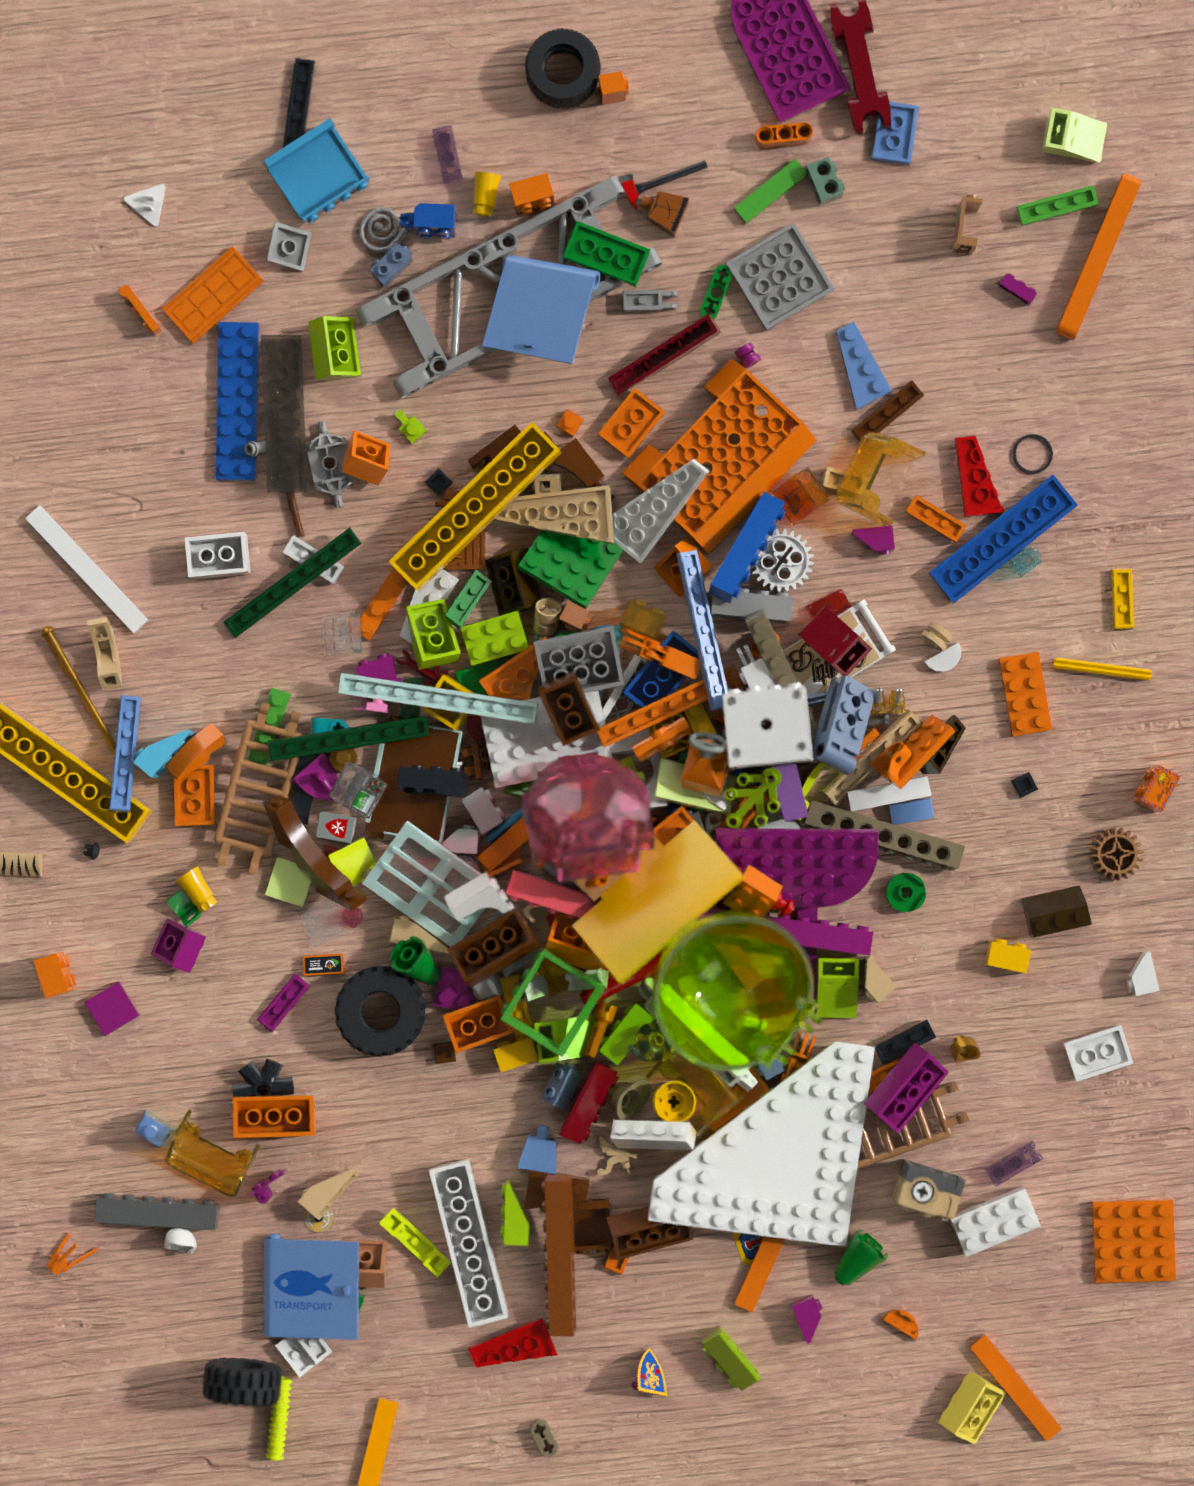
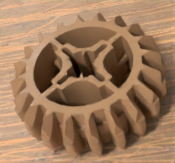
M1112 827L1110 834L1108 829H1104L1105 836L1101 833L1097 834L1100 841L1092 840L1096 847H1089V850L1095 851V854H1090L1089 858H1095L1096 860L1091 862V866L1098 864L1095 872L1098 873L1103 870L1101 877L1104 878L1109 874L1108 880H1113L1115 875L1116 880L1120 881L1121 874L1124 879H1128L1127 872L1134 875L1135 871L1132 868H1140L1136 861H1143V858L1138 857V854H1142L1143 850H1137V847L1142 844L1141 842L1134 843L1137 839L1136 835L1129 838L1131 835L1130 830L1124 834V828L1121 827L1117 833L1116 827ZM1118 838L1126 841L1131 850L1122 849ZM1111 839L1110 849L1106 852H1101L1104 843ZM1115 848L1117 849V851H1120V853L1125 852V854H1120V856H1117V860L1115 859V857H1112V855L1107 856V854L1115 852ZM1131 856L1128 865L1121 869L1120 866L1122 865L1123 858ZM1102 858L1110 859L1114 870L1105 866Z

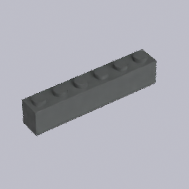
M102 1193V1196L96 1199L95 1222L203 1230H216L218 1228L219 1204H215V1200L205 1199L202 1200V1203L194 1202L195 1199L192 1198L174 1201V1197H162V1200H154L155 1196H142V1199L134 1198L135 1195L131 1194L114 1197V1193Z

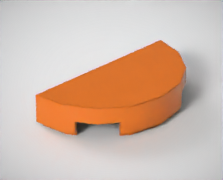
M902 1309L891 1310L881 1318L884 1322L916 1341L919 1334L918 1324L909 1312Z

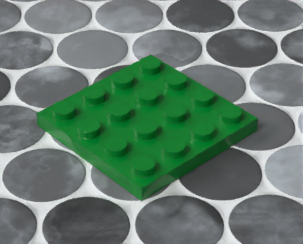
M541 530L517 569L576 605L586 609L624 549L615 542L612 545Z

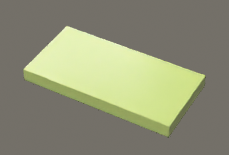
M662 758L658 760L653 798L724 815L730 814L732 800H727V808L723 811L698 792L682 788L681 776L685 764ZM727 774V789L729 787L734 788L735 776ZM728 791V795L732 797L733 792Z

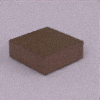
M452 1041L434 1044L436 1064L456 1062Z

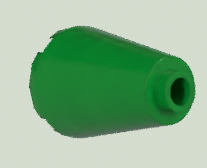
M414 936L409 937L410 939L406 941H399L390 955V959H392L391 967L396 972L429 986L435 984L439 980L441 972L425 943L420 938Z
M862 1230L855 1232L834 1271L835 1280L842 1286L844 1284L847 1286L851 1285L888 1258L887 1252L883 1254L881 1251L883 1249L882 1245L870 1234H861Z

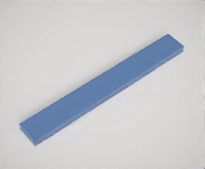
M697 550L678 553L676 555L710 710L723 709V694H727L728 689Z

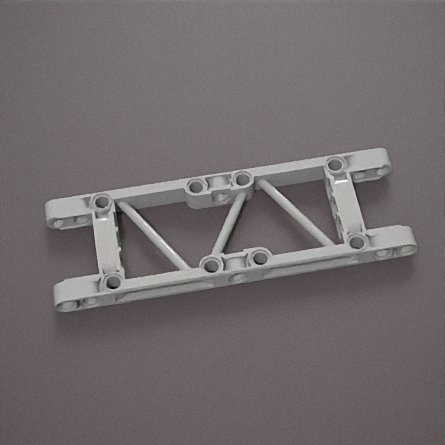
M617 176L604 180L356 309V313L364 327L372 324L376 325L400 313L425 360L424 363L402 373L399 378L393 381L401 398L410 396L497 351L496 349L483 347L480 344L459 355L462 269L466 268L470 273L479 272L499 285L501 277L487 269L489 264L514 254L518 249V240L559 220L558 264L565 265L566 260L562 259V256L566 249L568 214L571 215L575 224L576 221L603 231L594 212L613 203L625 193ZM576 203H581L584 208L581 211H576L573 206ZM511 239L514 244L511 247H505L503 242ZM654 247L649 248L651 251L641 276L662 264ZM472 257H476L479 260L474 266L468 263V260ZM454 274L451 357L447 361L413 294ZM602 275L604 280L599 283L596 291H592L589 303L625 283L618 280L613 281L610 277ZM402 293L408 295V299L404 302L398 300V296ZM437 363H443L445 368L443 371L437 372L434 370V366Z

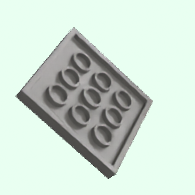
M794 222L726 262V266L729 267L732 276L766 331L835 290Z

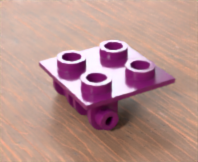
M279 1169L268 1177L269 1181L266 1183L262 1180L251 1188L252 1192L249 1194V1197L254 1194L259 1203L264 1204L268 1202L273 1195L268 1184L284 1175L288 1170L286 1169L282 1172Z

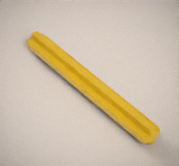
M1054 658L1053 661L1054 669L1147 681L1151 680L1152 671L1149 669Z

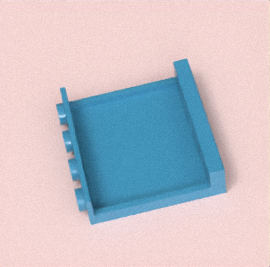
M330 118L264 160V166L303 224L314 222L323 211L328 213L335 208L334 204L340 200L342 202L347 201L352 197L351 193L358 190L360 192L368 187L367 183L370 180V177L366 176L334 128V123Z

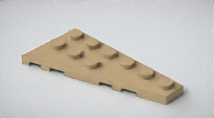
M609 485L518 496L494 519L497 522L614 545L611 490Z

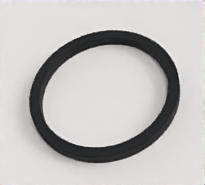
M1037 434L1023 436L1016 442L1013 449V460L1016 466L1028 474H1037L1044 471L1050 465L1053 458V450L1050 443L1043 436ZM1030 437L1039 438L1044 441L1050 453L1047 464L1042 469L1036 471L1023 468L1016 458V449L1019 443Z

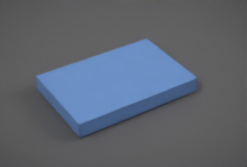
M890 102L891 128H884L881 122L882 115L879 113L871 160L910 165L919 106Z

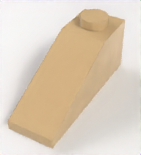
M400 915L399 919H394L391 943L398 944L399 941H406L410 939L409 937L414 936L420 938L428 950L449 953L447 950L449 947L419 924L411 921L410 917Z
M352 1168L315 1184L301 1193V1199L298 1202L320 1220L359 1174Z

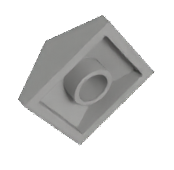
M274 222L266 261L279 267L303 272L312 233Z

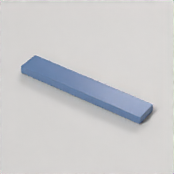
M121 695L109 811L130 813L134 773L133 762L136 753L141 697Z

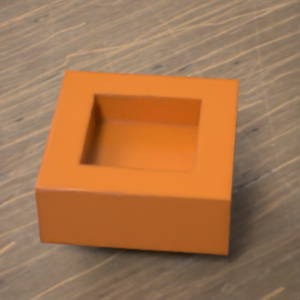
M567 409L558 422L557 427L574 437L584 419Z

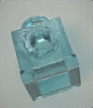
M1029 546L1010 560L1009 563L1017 574L1023 577L1042 562L1040 560L1042 555L1035 547L1032 549ZM1026 556L1031 558V563L1025 562Z

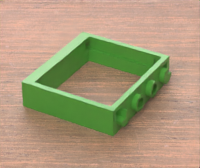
M543 949L542 952L537 951L532 959V962L535 963L532 969L527 968L521 977L524 980L521 987L516 985L511 996L514 998L511 1003L506 1002L500 1012L503 1014L501 1020L563 1057L606 986L548 950ZM545 958L595 988L561 1045L511 1015Z

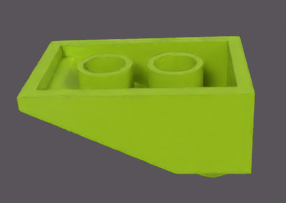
M444 599L406 607L413 651L419 670L457 662L461 654L453 626L443 618L447 611Z

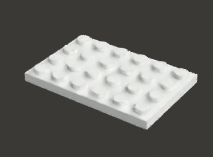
M598 690L586 692L585 695L599 727L604 726L605 721ZM541 697L523 700L525 702L538 703L536 724L481 716L496 788L613 764L610 745L604 748L597 732L563 746Z

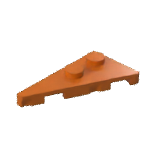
M746 1060L751 1065L748 1071L758 1082L749 1092L735 1083L711 1127L713 1132L731 1121L770 1090L749 1060Z

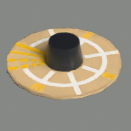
M331 1208L320 1220L314 1217L308 1210L304 1214L306 1226L314 1232L328 1230L334 1220Z

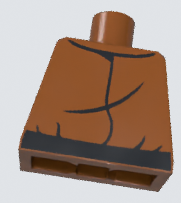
M658 191L655 200L643 196L640 207L650 211L647 221L675 237L688 206L689 198Z

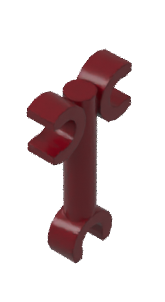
M403 650L402 653L407 656V659L405 661L397 659V663L408 665L429 679L423 686L433 684L435 687L442 675L438 674L440 665L435 666L434 673L427 668L419 670L417 662L411 659L409 652ZM446 670L443 675H447V676H448V675H449V671Z

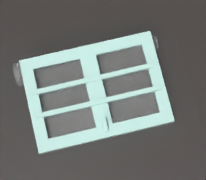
M409 821L404 824L374 868H368L362 876L365 879L362 883L450 947L470 935L468 931L485 910V908H482L459 921L450 911L444 896L482 874Z

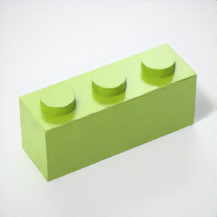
M637 1003L628 1005L623 1012L625 1017L621 1021L617 1020L611 1027L613 1030L609 1037L605 1035L601 1040L599 1051L616 1065H619L630 1051L629 1045L634 1046L642 1034L638 1033L640 1028L646 1023L650 1025L655 1019Z

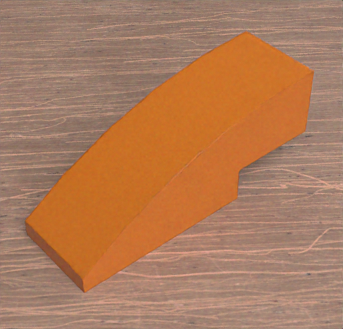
M210 723L192 737L166 765V769L179 781L209 761V755L225 745L223 734Z

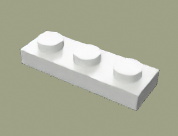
M293 535L283 553L299 563H303L318 550ZM337 562L320 576L334 584L344 566Z

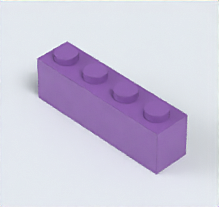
M796 763L771 765L768 767L776 768L782 776L781 783L777 786V796L780 801L779 817L783 816L784 822L808 817Z

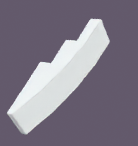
M928 776L911 779L902 789L890 783L848 792L851 812L932 796Z

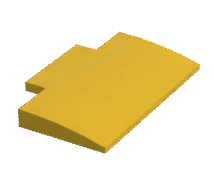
M694 820L665 846L652 834L617 865L623 875L600 895L602 900L572 926L617 981L622 984L745 877Z

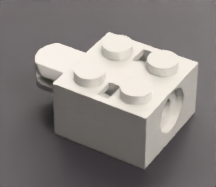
M745 644L743 646L751 661V664L748 665L740 647L736 650L744 665L741 668L742 673L739 674L744 685L748 684L750 688L760 687L761 690H768V686L775 685L763 658L755 661L748 645Z

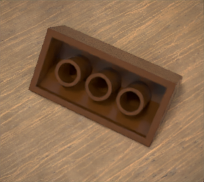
M514 908L447 950L464 982L470 987H474L537 949L540 945L517 908Z
M649 1206L606 1217L616 1260L694 1240L692 1226L649 1221Z

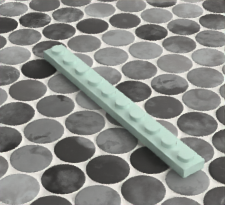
M341 673L338 691L341 694L536 724L538 703Z

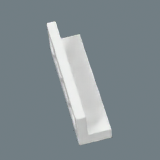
M635 654L623 674L625 685L615 687L602 709L604 721H606L608 716L615 714L617 719L620 718L619 713L624 712L622 717L627 715L634 705V702H630L629 698H627V709L618 711L616 702L618 699L626 697L625 695H620L625 690L627 683L633 680L630 679L633 673H635V676L637 675L636 668L639 663L646 664L647 661L642 659V657ZM613 707H615L616 712L610 713Z

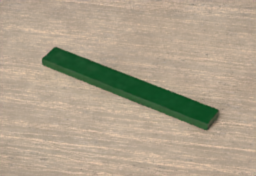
M349 527L223 623L232 635L237 638L360 546L362 542L351 527Z
M426 715L268 740L271 761L429 736Z

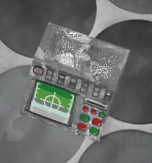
M347 761L329 797L341 806L369 819L388 784L362 765Z

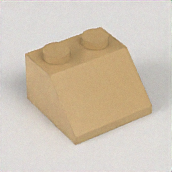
M870 956L864 958L862 987L865 991H863V994L869 1001L880 1003L897 987Z

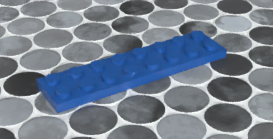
M219 322L216 480L256 481V456L251 457L245 453V445L249 441L257 442L258 322Z
M1053 474L930 571L929 575L954 604L1077 507L1078 504Z

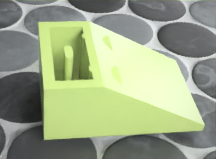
M1052 108L1048 114L1042 152L1100 163L1107 124L1073 111Z

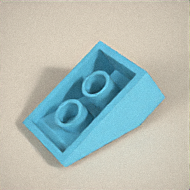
M187 729L149 745L145 749L141 748L134 757L136 759L133 763L151 778L158 779L166 770V765L196 733Z

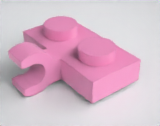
M355 696V699L362 701V706L354 707V710L389 714L390 706L386 704V701L372 699L371 703L367 702L364 697Z

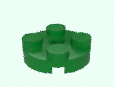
M900 873L892 877L886 887V898L889 904L900 912H911L920 908L926 899V889L922 879L913 873ZM909 887L911 896L903 898L901 896V889Z

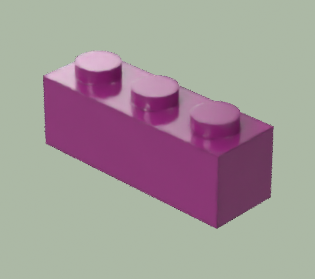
M1006 273L998 285L1027 305H1030L1037 295L1034 288L1026 286L1021 280H1016L1015 276L1010 273Z

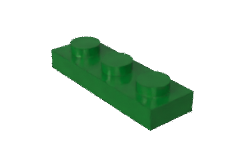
M478 570L473 571L443 618L459 629L492 581Z

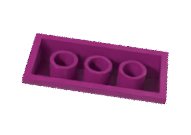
M914 1043L866 1100L864 1105L898 1134L949 1072L929 1052Z

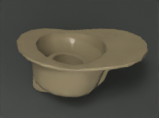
M638 1080L629 1087H619L613 1093L608 1105L617 1112L619 1119L627 1120L648 1101L651 1085L646 1080Z

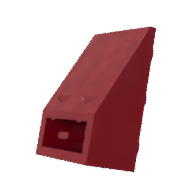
M824 606L798 634L841 676H848L872 650L857 633L827 606Z

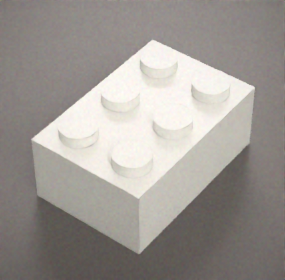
M245 532L185 538L188 577L191 580L251 574L248 539Z

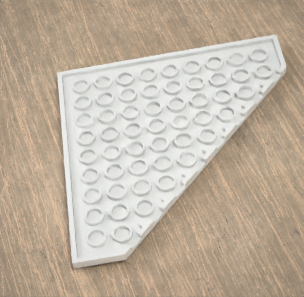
M833 1041L826 1049L816 1054L775 1088L769 1090L754 1104L739 1113L737 1117L727 1122L716 1133L697 1145L694 1150L654 1178L648 1220L846 1247L866 1112L864 1103L868 1098L875 1047Z

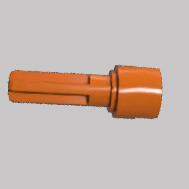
M603 1001L598 1002L594 1013L596 1022L584 1052L586 1056L591 1058L596 1057L607 1024L613 1022L617 1007L611 1005L608 1011H605L607 1004Z

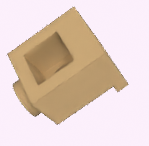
M561 473L540 474L531 483L532 491H535V494L562 491ZM544 481H549L550 487H546Z

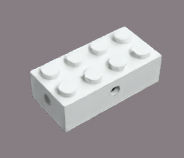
M1022 1186L955 1214L954 1219L949 1218L962 1252L966 1257L1041 1227L1027 1191Z

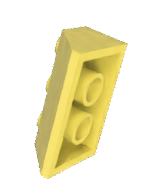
M969 1371L964 1377L961 1386L953 1395L948 1407L943 1411L938 1423L954 1435L976 1444L1007 1393L983 1377Z

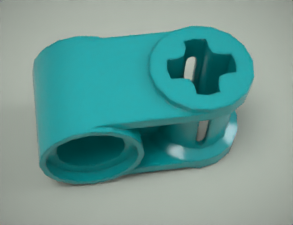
M311 718V734L335 730V727H339V724L344 728H349V725L339 719Z

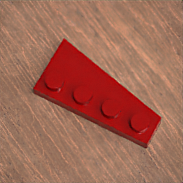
M976 436L955 438L964 517L1004 513V508L998 499L999 495L992 483L990 472L985 465V459Z

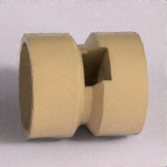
M543 598L536 603L533 629L536 633L543 636H551L558 631L561 605L558 601L551 598Z

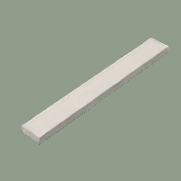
M41 505L25 518L134 634L149 621Z

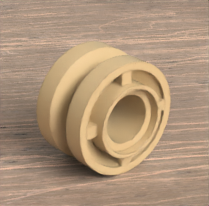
M930 622L928 625L929 631H923L921 636L933 648L944 651L946 649L945 642L950 643L953 637L941 625Z

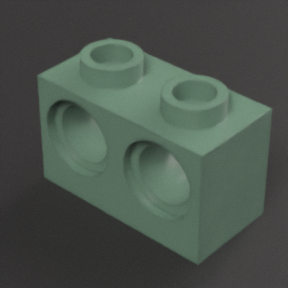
M829 156L806 166L805 170L808 173V178L820 206L843 196L844 184L841 179L838 180L836 164L834 161H830ZM825 168L828 173L820 175L817 169ZM832 186L835 192L829 194L825 191V187Z

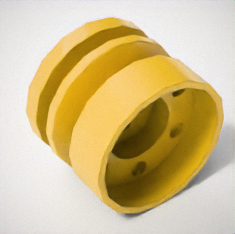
M667 1081L659 1085L652 1097V1108L655 1114L666 1122H683L690 1118L696 1107V1096L693 1090L687 1084L679 1081ZM672 1096H675V1100H678V1104H674V1108L668 1103V1099H672Z

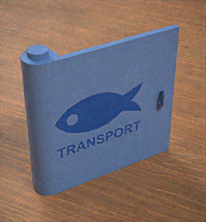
M279 1233L268 1234V1237L264 1238L263 1336L358 1340L359 1241L284 1239L280 1237Z

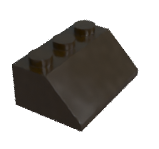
M528 548L510 550L485 560L489 578L492 581L491 586L499 616L515 611L520 613L534 609L536 603L541 600L537 581L517 569L528 552Z
M1080 885L1021 898L1031 938L1092 925L1088 905Z

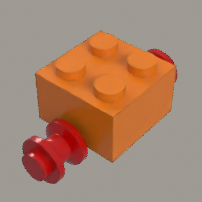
M750 865L742 872L745 878L726 894L723 901L725 905L755 924L769 910L778 909L781 911L780 916L785 917L786 915L790 916L795 908L793 905L794 900L786 901L782 898L783 894L780 892L782 885ZM737 866L736 868L741 871V867Z

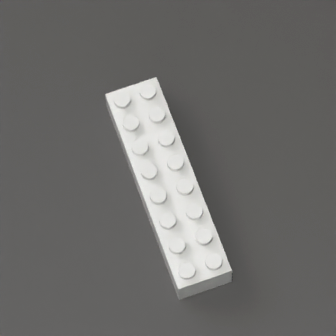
M469 1158L430 1168L429 1173L469 1328L508 1318L509 1313Z

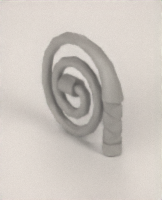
M380 207L366 214L359 227V236L363 245L369 250L376 253H385L391 245L401 244L411 229L402 228L395 239L386 247L378 248L371 246L364 237V226L372 215L377 212H387L394 219L392 233L384 238L377 237L372 233V225L376 220L384 219L387 221L386 228H383V225L376 222L373 229L379 233L388 232L392 225L390 218L386 215L378 214L370 219L367 231L371 239L377 242L391 240L396 235L399 226L396 213L389 208Z

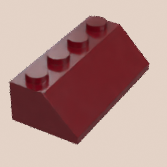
M597 1060L595 1061L560 1129V1136L579 1144L583 1140L587 1141L591 1130H589L591 1123H596L601 1114L598 1112L601 1104L605 1106L610 1096L607 1094L610 1086L614 1088L619 1079L616 1076L617 1071Z

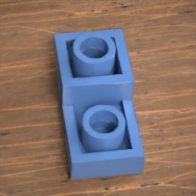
M931 798L914 799L910 802L889 805L893 825L934 818Z

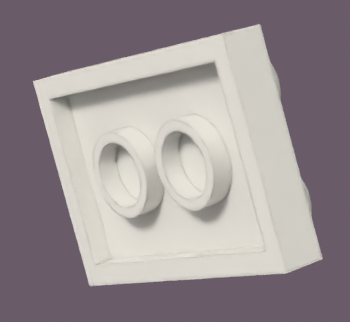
M1121 1025L1063 1043L1076 1082L1133 1064Z

